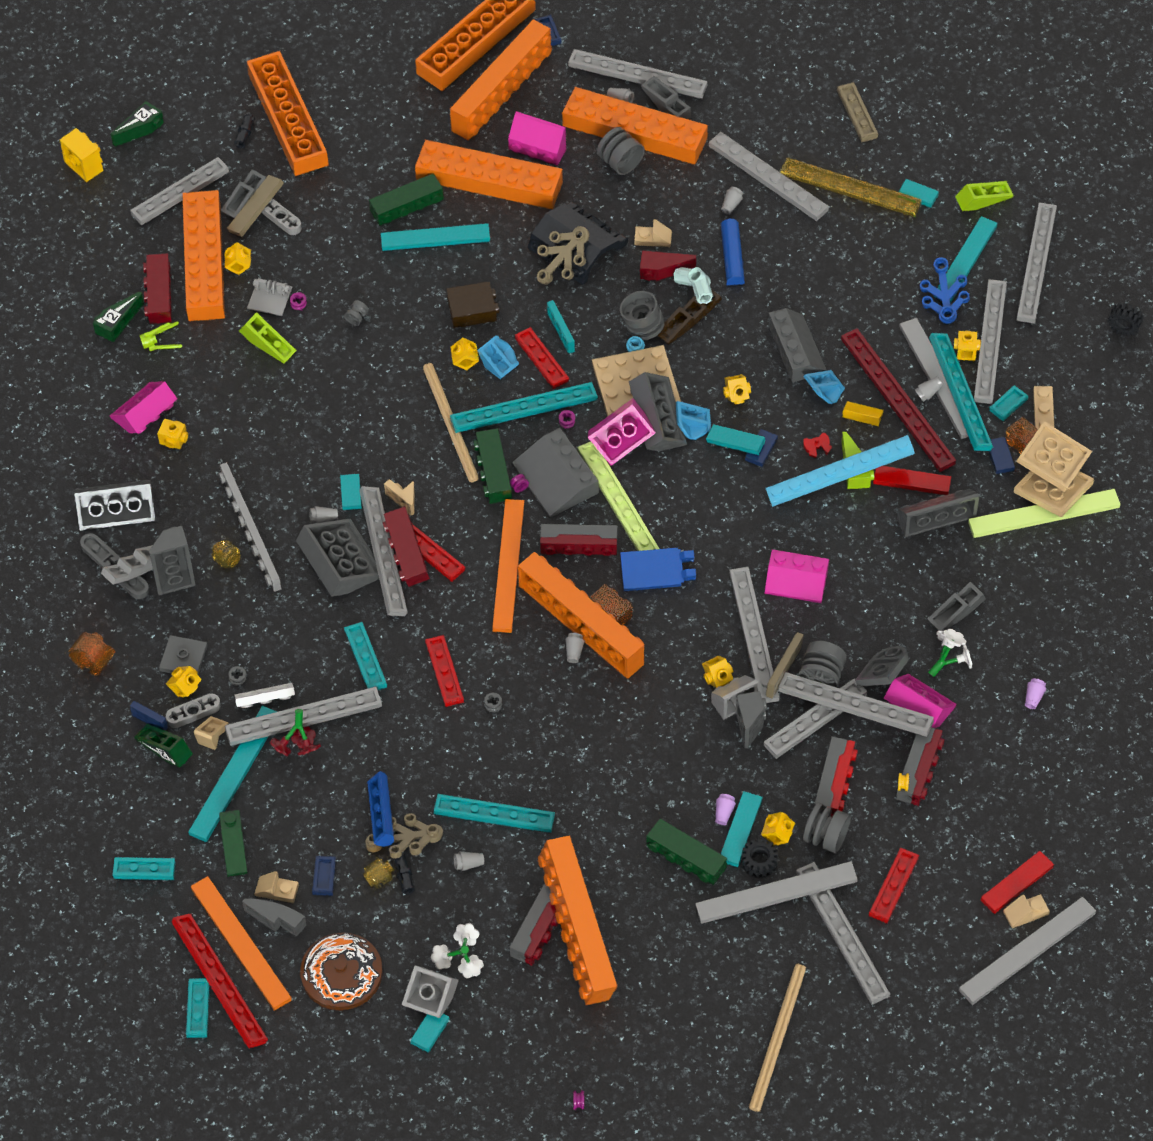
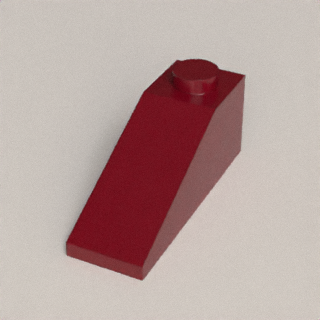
M642 251L640 279L661 280L674 276L675 270L680 267L693 269L696 267V255Z

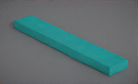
M982 216L980 217L946 273L948 290L955 283L957 276L965 275L967 277L997 228V222ZM956 292V293L954 294V296L950 299V304H951L952 300L954 299L955 295L957 294V292Z
M488 224L381 233L382 251L490 242Z
M443 794L437 795L434 807L435 815L549 833L552 832L555 812Z

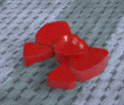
M822 433L816 438H804L803 447L811 457L817 458L816 449L822 447L827 455L831 451L832 446H830V439L826 433Z

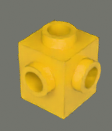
M236 242L225 250L226 269L240 275L250 268L251 250Z
M959 331L958 338H954V349H957L958 360H976L977 350L980 351L981 342L980 339H977V332Z
M461 338L450 347L453 365L468 370L479 362L476 343Z
M743 374L724 378L726 387H723L725 398H728L734 404H741L746 399H749L751 387Z
M164 419L157 433L159 444L169 448L181 449L183 443H186L188 439L186 426L180 421Z
M717 656L702 663L705 671L704 678L707 684L717 688L719 686L723 687L733 680V669L725 658Z
M191 666L177 667L172 672V677L166 685L178 697H188L197 690L198 684L202 679Z
M783 812L770 814L765 820L761 835L769 842H772L774 846L786 844L792 835L795 822Z

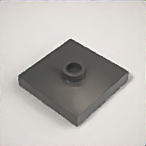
M170 635L159 670L172 673L177 667L191 666L199 674L208 647L207 642Z

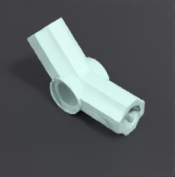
M680 267L675 270L674 281L678 284L693 286L696 299L700 304H707L712 301L711 280L700 268L688 269Z

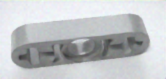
M272 198L267 204L268 207L262 211V214L289 235L299 234L302 229L300 219ZM278 214L285 215L283 219L276 218Z
M207 694L171 708L166 713L167 724L172 728H178L214 714L220 710V699L216 694ZM212 701L214 705L211 706L208 702ZM192 707L199 709L196 714H189L188 710ZM172 716H176L178 720H174Z

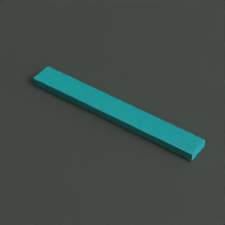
M931 333L929 339L974 451H991L993 445L948 334Z
M592 382L451 414L450 421L454 432L458 433L595 401L598 396Z
M262 706L256 717L277 711ZM268 736L240 743L189 830L190 836L205 842L208 841L220 821L219 813L225 812Z

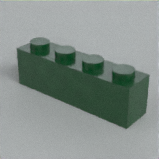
M433 173L369 199L370 212L380 226L444 200L443 188Z
M498 428L476 432V440H473L474 450L479 452V455H476L477 464L482 466L480 478L481 482L485 481L486 485L483 486L484 496L488 497L490 504L503 502L505 499L512 500L511 486Z
M662 819L658 820L647 835V846L651 851L662 854L669 862L679 864L686 872L694 873L705 883L709 882L714 885L727 868V858Z

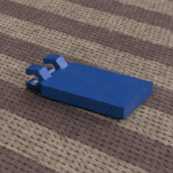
M667 548L620 552L624 591L679 587L684 581L696 580V569L683 570L682 563L694 562V550L681 552V549Z

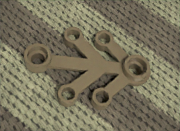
M576 227L571 233H558L557 231L550 233L549 238L554 243H559L561 240H571L566 246L547 247L540 245L537 252L542 257L558 254L546 269H541L537 273V280L544 285L551 283L553 279L552 273L563 260L564 269L561 272L562 277L566 280L573 278L572 250L576 246L577 255L574 257V263L578 266H583L586 263L584 243L589 239V231L585 227ZM582 232V236L578 238L577 235ZM557 234L558 238L553 240L554 235ZM545 248L546 251L542 254L541 250ZM582 257V261L578 263V259ZM570 271V275L566 277V272ZM543 273H545L546 276L542 279L541 276Z
M409 813L404 817L405 825L408 827L413 826L420 830L412 831L398 824L396 818L392 817L393 831L399 833L394 835L393 843H400L389 848L390 856L395 859L401 857L402 852L408 846L412 855H419L429 842L435 843L441 839L443 835L442 827L437 824L426 825L416 820L414 814ZM373 834L366 838V849L369 852L381 850V846L374 844Z

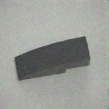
M653 76L641 85V88L661 112L685 119L691 118V107L678 98V93L657 77Z
M252 169L245 181L239 182L221 211L235 218L266 177Z
M969 582L958 594L954 593L928 618V621L939 631L947 630L975 610L986 598L975 585Z
M244 899L242 901L245 912L274 932L281 926L297 937L306 926L304 915L282 904L260 899Z

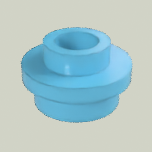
M633 336L627 341L626 348L629 352L642 350L645 348V344L640 337Z

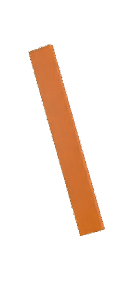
M505 499L493 632L512 633L524 500Z
M207 876L193 884L191 890L273 1010L275 1011L292 1001L291 996L210 878Z

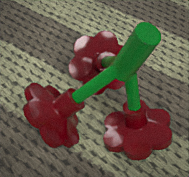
M302 709L295 710V725L289 733L283 736L281 740L272 738L270 741L274 749L285 756H289L291 753V749L287 747L291 736L292 742L302 749L297 753L298 756L310 753L321 747V744L313 745V739L316 737L315 731L310 730L309 726L303 727Z

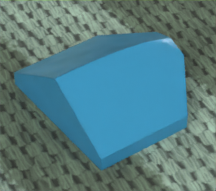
M497 335L477 350L484 367L499 379L519 365L514 350Z
M832 370L804 375V378L816 394L829 404L836 403L845 389Z
M680 401L676 402L677 425L688 439L696 440L710 432V409Z

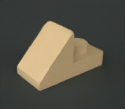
M654 219L653 227H636L635 245L671 247L672 230Z
M390 479L385 482V494L400 507L405 506L408 513L412 516L415 507L414 482H411L404 489Z
M210 716L194 730L197 742L200 745L216 750L219 736L225 732V725H228V722Z
M274 871L259 877L254 895L294 903L299 883L280 879L278 872Z
M1041 894L1026 899L1025 895H1021L1003 910L1011 928L1049 915V909Z

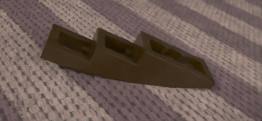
M711 289L713 294L712 301L707 304H700L696 297H693L683 308L679 307L667 319L662 331L657 336L669 345L704 318L722 300L721 296Z

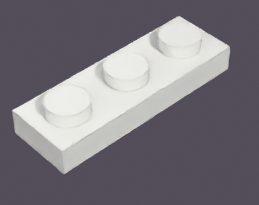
M288 683L235 694L237 707L248 708L253 706V703L267 704L272 702V699H289L292 695H295L293 684Z

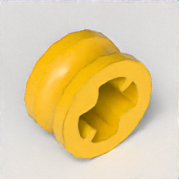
M899 773L898 791L901 789L908 791L909 773H906V775Z

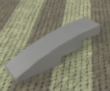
M153 545L135 549L133 555L119 558L116 565L103 567L101 574L114 585L152 570L149 550Z

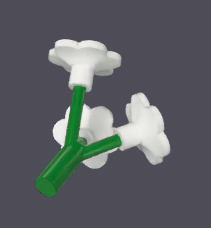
M953 629L937 631V638L943 641V648L939 660L928 673L934 677L944 665L964 661L968 664L969 669H971L972 661L966 646V640L963 638L964 636ZM963 645V653L961 655L944 661L951 648Z
M471 923L466 925L459 924L453 937L462 947L457 951L450 952L446 945H436L433 947L431 960L435 963L436 968L447 969L451 965L452 956L460 954L464 958H462L461 964L458 967L459 972L465 978L478 976L484 963L477 955L468 957L469 948L467 945L473 946L476 944L479 931L474 929Z

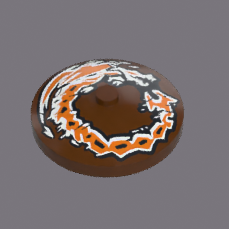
M335 933L319 939L307 950L300 967L301 981L307 995L318 1005L332 1010L353 1009L367 1002L378 990L383 974L381 958L376 948L365 938L351 933Z

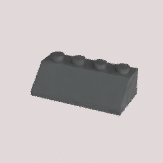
M787 308L769 312L768 327L792 383L804 380L805 374L827 371L803 314Z
M644 372L630 380V392L633 399L645 412L656 432L644 441L646 448L654 451H663L687 445L685 435L677 425L676 401L669 377Z
M151 480L75 489L74 494L80 530L155 521Z
M971 489L959 490L953 494L941 495L935 499L923 500L913 505H905L898 509L897 520L904 536L908 537L975 518L977 516L979 495Z
M171 527L163 530L149 550L158 595L196 586L183 527Z

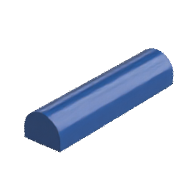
M726 219L721 223L726 285L745 284L739 223L735 219Z
M379 771L367 782L374 844L385 847L394 842L388 777L385 773Z

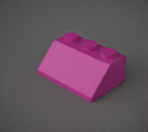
M516 111L508 138L509 150L558 165L566 151L565 127Z
M165 381L149 382L113 412L110 417L127 432L140 434L147 428L146 425L148 423H152L160 418V413L174 406L173 402L177 398Z
M632 398L588 431V438L612 466L656 432L645 412Z
M772 549L765 594L822 603L829 559Z
M910 674L895 678L884 697L889 704L934 717L932 728L939 727L957 705Z

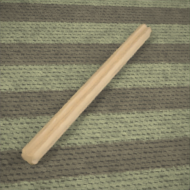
M432 363L425 364L423 370L467 478L471 483L478 481L477 471L461 432H454L450 421V415L453 413Z
M796 964L750 1102L749 1108L752 1111L759 1112L761 1110L806 971L804 965Z

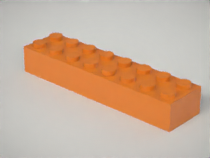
M484 0L415 60L416 74L443 91L535 11V0Z
M533 19L450 108L452 132L469 141L484 124H487L490 117L498 112L500 106L509 100L510 95L517 91L521 83L525 79L527 80L533 70L537 69L545 57L551 54L549 27Z
M280 51L247 61L248 75L294 175L297 176L328 166L327 151Z
M578 87L574 88L562 112L564 127L602 138L610 130L622 127L632 138H635L643 145L644 150L694 165L707 141L708 125Z
M425 140L415 165L416 180L434 173L441 186L548 209L554 208L563 183L561 168Z
M219 191L183 193L185 286L188 321L224 319V279Z
M533 552L518 565L519 586L573 633L583 635L585 643L628 679L644 665L643 641L639 637H634L626 626L620 625L612 614H607L599 603L593 602L585 591H580L572 580L566 579L558 568H553L545 557Z
M570 835L547 840L538 856V863L544 870V882L546 886H549L551 892L550 901L552 905H555L557 911L555 913L556 920L562 927V940L564 943H567V955L569 961H572L574 966V978L578 980L580 985V997L584 999L586 1005L608 1001L617 988V983Z

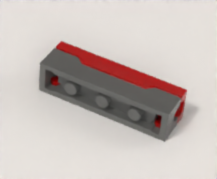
M837 737L831 738L815 800V805L818 802L824 804V810L827 806L832 807L831 817H833L837 810L843 812L845 800H842L843 794L847 795L849 783L846 782L847 778L852 777L854 767L851 766V762L856 761L858 752L855 749V741H848Z

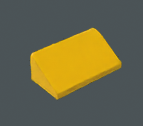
M847 401L843 409V418L879 426L884 410Z

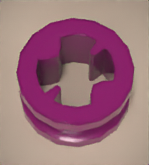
M300 292L292 294L290 297L291 307L295 310L304 309L307 304L306 296ZM299 299L301 303L298 304L295 300Z
M570 410L562 411L559 414L560 426L563 428L573 427L575 424V414ZM567 417H569L570 421L567 420V422H565L564 418L567 419Z
M518 474L512 478L510 485L518 493L528 487L529 481L525 479L523 474Z
M573 1091L574 1110H577V1108L584 1110V1091H581V1093Z

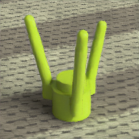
M176 321L171 324L168 322L150 332L141 334L140 338L144 349L149 348L150 351L157 349L182 348L181 344L154 345L158 343L155 335L178 325L179 322Z

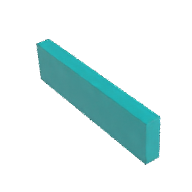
M363 622L344 627L367 689L377 687V690L387 688L386 680Z
M743 791L721 855L727 858V864L738 867L740 864L742 850L749 839L762 803V796Z

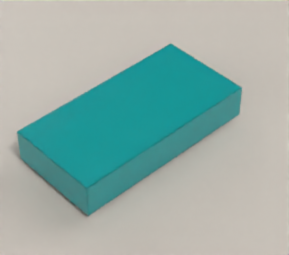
M906 179L898 195L931 208L938 197L939 191Z
M1014 385L990 406L989 411L1004 421L1028 400V395Z
M359 474L340 475L343 510L362 509Z
M427 1014L412 1037L411 1044L429 1053L449 1022V1016L443 1014L441 1018Z

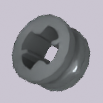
M235 666L229 670L230 683L241 685L245 682L246 671L244 668ZM236 673H240L238 679H235Z
M489 693L485 696L484 702L487 711L494 713L502 708V698L499 694ZM493 700L496 702V705H493L490 701Z

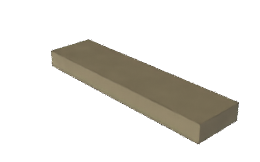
M854 82L837 86V92L861 142L878 138V132Z
M268 175L227 227L228 231L243 237L284 184L283 181Z
M797 632L768 681L766 697L773 699L785 672L789 671L802 647L803 634Z

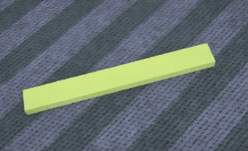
M588 442L577 447L578 453L598 479L599 488L636 550L659 549L608 462L594 444Z
M1115 489L1082 495L1062 517L1038 505L971 518L968 520L973 538L1116 509L1120 508V502Z

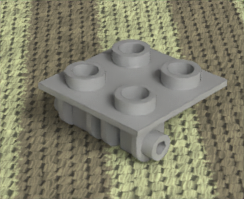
M261 278L254 279L253 286L255 288L247 309L282 316L293 287L287 285V283L272 282L271 280L267 282V280Z

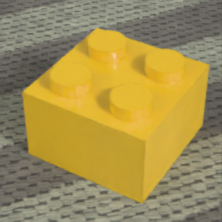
M76 128L60 139L64 162L83 180L88 182L103 171L100 148L95 142L92 143L84 132L81 133Z

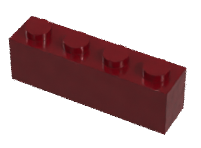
M168 253L146 255V262H143L144 273H147V277H144V287L147 288V291H144V300L147 302V306H144L145 317H149L150 324L172 322L171 279Z
M404 506L385 513L386 521L383 522L386 533H390L391 537L388 538L391 549L395 548L396 554H393L396 565L400 564L401 570L398 572L402 582L406 581L408 587L429 580L430 577L406 507Z

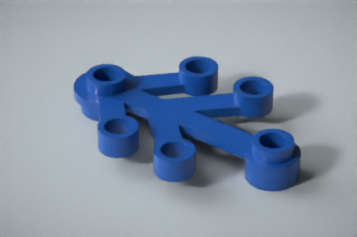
M940 257L934 261V270L939 274L941 291L931 285L928 280L920 282V290L922 292H929L940 299L943 307L935 303L930 296L923 297L922 305L924 308H931L939 313L941 322L950 324L957 318L956 311L963 303H967L970 300V296L967 291H961L958 299L950 306V299L960 287L967 285V277L965 275L957 276L955 283L948 290L946 272L949 265L947 259ZM961 279L965 280L963 283L959 282ZM924 284L929 285L927 288L922 287ZM966 295L967 298L962 299L961 296ZM927 300L931 301L929 304L924 303Z

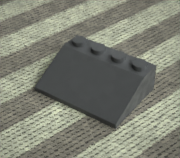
M561 428L544 435L512 462L518 474H523L525 479L529 481L528 488L550 518L599 494L598 479Z
M351 519L303 526L296 542L331 597L348 594L379 579L374 554Z

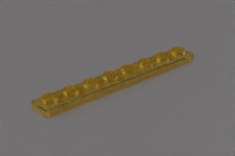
M786 158L780 172L786 177L913 217L916 216L922 199L791 158Z

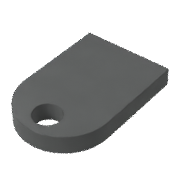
M894 646L875 654L855 679L857 686L891 684L909 660L906 648Z

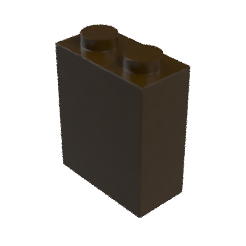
M490 281L446 288L453 328L497 321L496 314L499 313L498 302L494 303L496 293L495 289L491 288Z

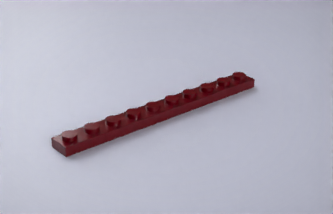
M858 328L841 335L842 342L938 471L941 472L956 465V459Z

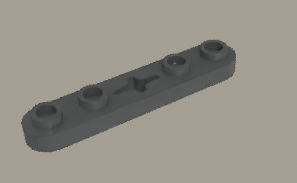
M88 533L82 536L80 540L82 550L102 569L103 567L111 566V563L114 565L118 563L121 557L97 535ZM141 576L118 583L135 599H143L149 594L148 583Z

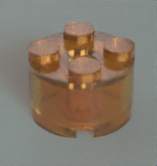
M83 632L68 652H70V659L83 670L86 667L90 669L89 674L97 676L112 659L115 650L102 641L103 637L96 632L93 634Z

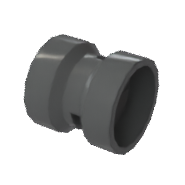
M355 300L350 306L351 309L347 310L344 314V318L351 325L359 326L362 322V317L366 316L369 309L363 302Z

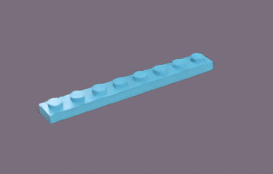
M907 435L767 487L766 491L773 507L913 455L915 452Z

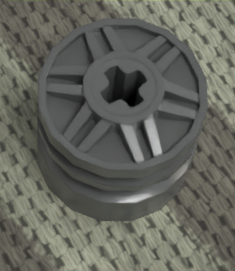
M622 127L610 130L601 139L597 148V155L619 175H625L635 169L645 152L643 145L635 138H632Z
M636 291L623 299L620 305V313L630 336H638L642 340H649L656 337L662 331L665 320L653 294L647 291Z
M813 641L807 646L804 661L799 670V676L838 687L847 655L842 648L831 642Z
M818 802L807 819L803 841L810 843L813 839V845L817 846L824 839L823 849L836 854L847 835L851 815L837 810L833 817H831L832 807L827 806L824 810V804Z

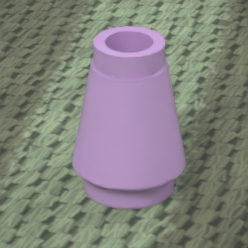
M1033 678L1028 682L1025 700L1027 708L1036 709L1046 691V683L1044 681Z
M720 794L719 798L716 799L715 822L717 824L727 825V821L736 805L733 796Z

